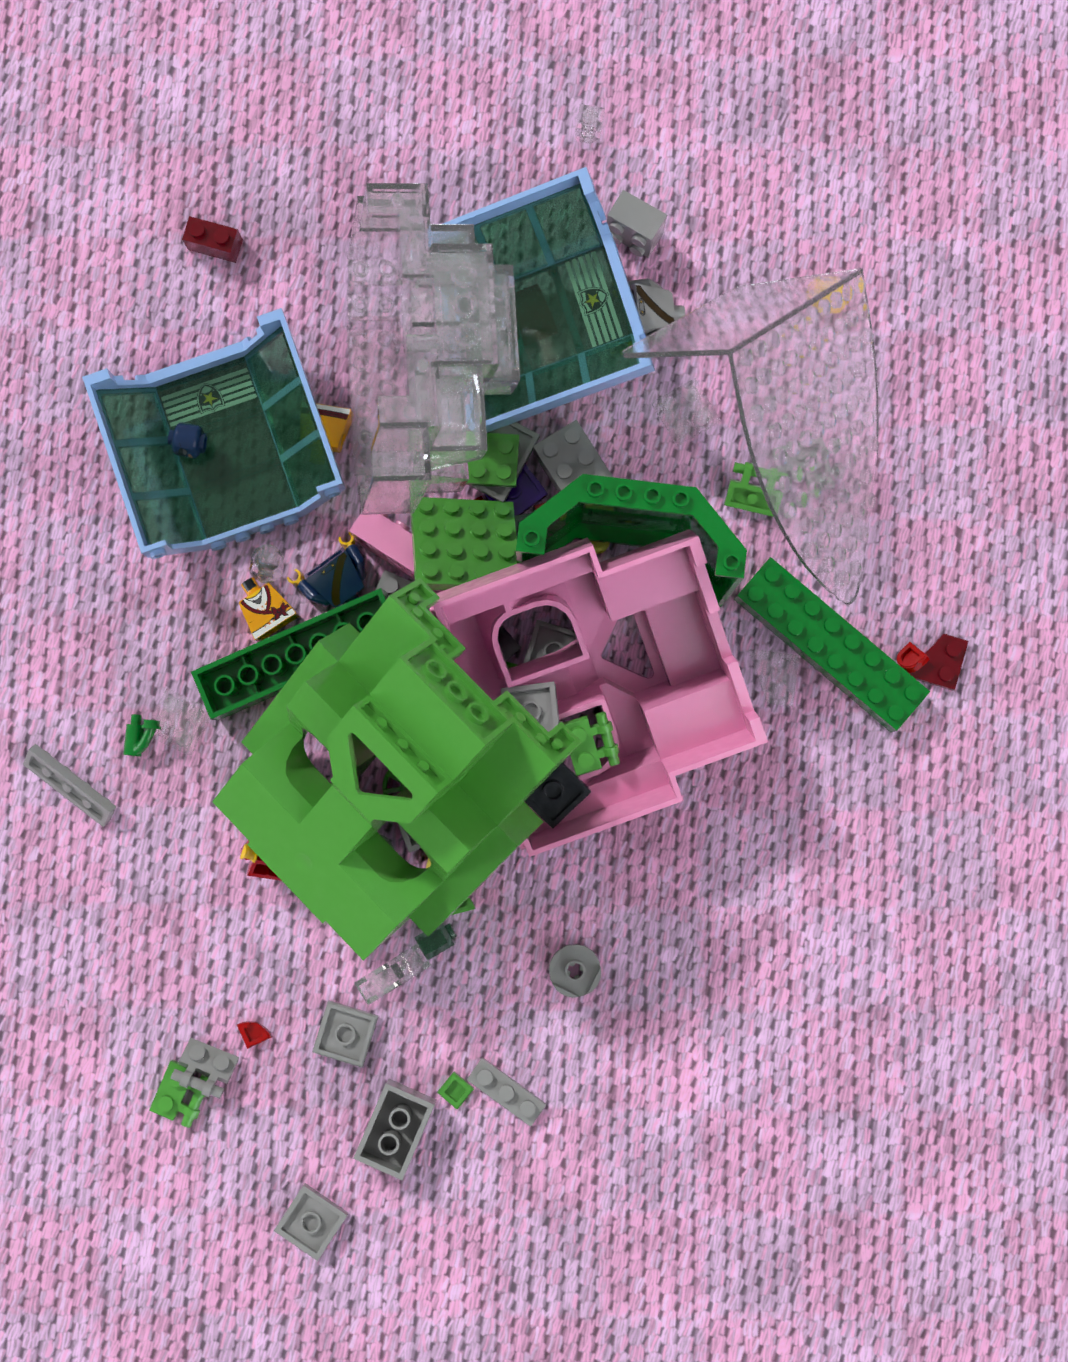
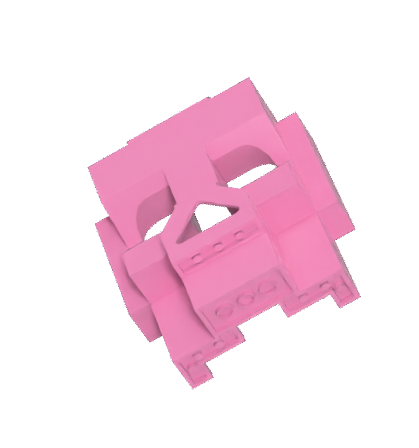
M690 529L602 562L598 561L590 540L585 538L547 552L544 555H539L436 593L440 599L429 611L466 648L454 661L493 701L501 695V688L554 681L556 684L559 720L601 705L602 711L606 712L608 721L612 722L613 730L611 732L614 743L618 744L620 753H618L620 763L610 766L608 757L599 758L602 769L578 775L591 789V793L554 828H551L536 813L543 823L520 845L521 850H527L529 857L682 802L684 800L675 776L768 742L761 719L754 711L738 661L732 655L718 614L720 608L705 566L707 560L699 536ZM544 605L557 607L567 614L576 636L574 641L558 651L508 669L498 643L499 628L504 620L515 614ZM633 614L653 670L652 677L646 678L602 658V651L617 620Z

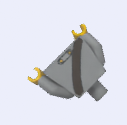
M651 279L631 280L628 282L647 337L645 341L651 347L667 337L668 331L675 327L676 321L684 320L685 308L682 305H674L672 292L663 289ZM613 291V296L618 298L617 292ZM633 342L626 345L629 347V350L621 353V357L631 356L634 350Z

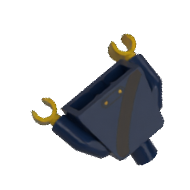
M350 532L348 534L351 540L345 543L339 537L342 548L305 575L299 570L294 569L299 575L296 581L287 577L288 582L297 586L298 590L309 601L325 607L332 605L336 608L342 603H348L359 598L357 592L364 588L362 581L366 577L365 559L358 546L355 545V539Z

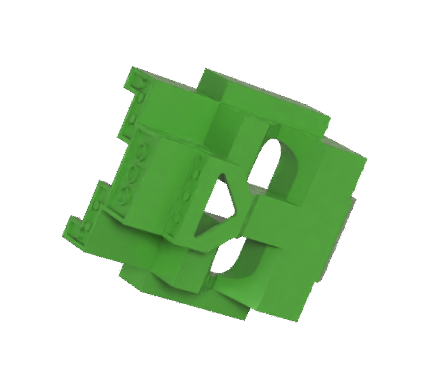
M421 578L391 594L361 633L348 623L316 643L242 740V743L252 755L239 766L212 801L249 840L247 845L322 924L328 923L363 961L409 919L429 936L450 917L543 823L524 801L581 743L562 721L548 732L508 691H505L493 701L454 660L466 648L428 610L436 604L440 597ZM308 732L329 751L333 775L330 779L331 783L308 759L304 749V739ZM376 757L406 787L396 796L365 793L360 790L358 778ZM386 821L397 822L426 853L431 861V866L428 868H418L409 864L377 831Z

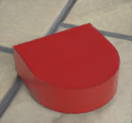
M911 642L900 650L896 658L898 665L908 673L918 671L930 660L923 651Z

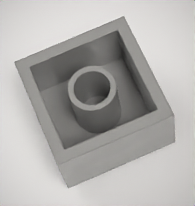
M622 190L607 215V223L615 243L618 245L622 243L628 246L630 251L636 256L642 257L644 255L647 258L650 257L662 237L667 219V214L625 190Z

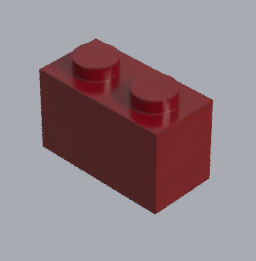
M189 216L182 241L190 251L236 263L243 239L238 229Z

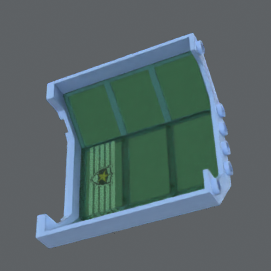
M587 167L410 236L413 246L409 247L411 255L415 262L419 261L425 268L442 307L438 309L442 322L447 323L449 331L446 332V337L450 346L455 348L456 355H453V359L457 369L462 370L464 378L461 379L463 390L465 393H469L470 405L464 406L466 415L463 416L464 423L468 431L472 430L477 436L655 371L650 349L645 341L647 337L612 232L607 222L602 223V221L607 219Z
M282 308L257 316L260 326L256 329L257 335L252 339L251 337H246L241 342L145 375H136L135 380H124L123 375L114 376L107 368L82 377L141 554L147 558L157 559L166 555L212 549V551L221 550L227 546L226 543L234 540L237 543L246 541L251 538V534L272 532L275 530L274 526L283 523L285 526L295 524L299 521L298 518L307 515L331 498L340 495L346 489ZM180 422L201 426L204 433L208 435L205 453H201L197 458L174 454L172 445H168L170 429L174 430Z

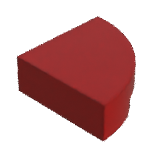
M246 1021L237 1024L247 1049L272 1037L269 1030L257 1022Z

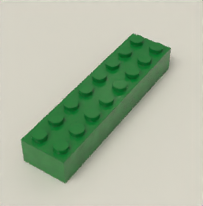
M771 557L734 599L890 732L897 731L930 693L925 686Z
M379 588L191 671L210 720L219 721L278 695L319 640L348 623L361 633L388 598L387 592Z

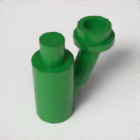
M131 714V723L126 724L123 755L142 757V753L149 746L155 731L161 730V726H159L160 721L144 720V724L141 725L142 715Z

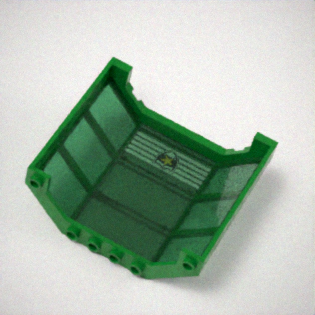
M582 474L519 523L516 559L518 564L564 547L575 539L583 540L588 538L590 541L642 547L690 529L699 536L707 560L705 566L718 605L722 607L744 579L747 549L697 487Z

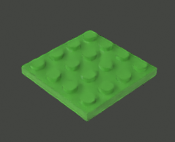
M411 496L410 514L415 580L421 578L432 590H447L517 564V536L513 502Z

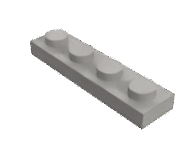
M35 744L28 750L23 763L26 768L102 827L109 823L116 806L108 798L98 793L90 784L80 779L68 767L62 765Z

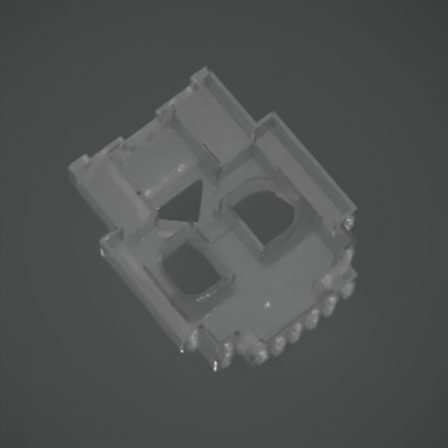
M366 183L364 196H357L347 255L349 283L347 288L348 321L346 328L354 476H357L358 495H360L361 515L414 513L424 493H453L463 490L469 480L468 462L482 459L487 452L484 395L512 394L520 381L513 265H494L493 244H475L474 224H430L428 183Z

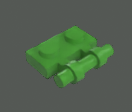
M735 462L733 472L742 474L741 481L730 479L724 505L774 517L781 491L771 487L773 481L783 484L785 474L776 472V469L770 467L763 469L754 467L753 463L745 462V464ZM750 476L764 479L763 486L749 483Z
M606 712L597 713L595 715L597 724L593 725L589 724L587 716L563 722L581 741L578 747L570 754L576 776L602 769L599 759L602 757H608L610 766L620 763L618 757L620 750L618 744L614 743L611 732L613 730L612 722L608 721ZM601 734L604 746L596 748L593 736Z
M171 1060L149 1111L172 1121L175 1120L179 1111L184 1114L181 1125L190 1128L194 1119L198 1118L200 1113L199 1107L203 1097L207 1096L202 1095V1091L190 1086L188 1088L179 1085L180 1082L172 1080L171 1075L174 1069L185 1072L187 1068L179 1065V1062ZM202 1074L200 1079L207 1081L209 1077ZM189 1089L194 1094L190 1103L186 1104L183 1100Z

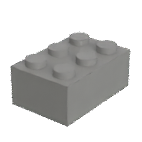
M577 420L533 446L534 456L558 493L582 474L613 477Z
M388 1079L353 1159L403 1180L437 1099Z

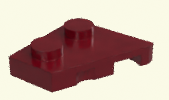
M942 634L929 650L925 652L930 660L918 671L909 674L916 680L952 691L955 690L969 641Z

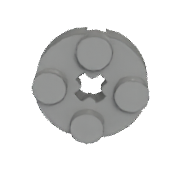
M580 944L566 945L559 949L550 961V980L555 989L567 997L576 998L592 992L600 981V962L595 953L588 947ZM577 963L580 965L579 969L582 971V974L572 978L570 977L571 972L567 969L569 966H574Z

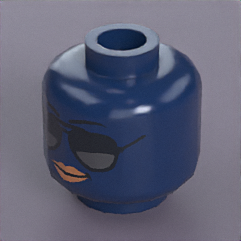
M180 422L174 430L170 429L168 445H172L174 454L197 458L206 451L208 435L204 433L201 426Z

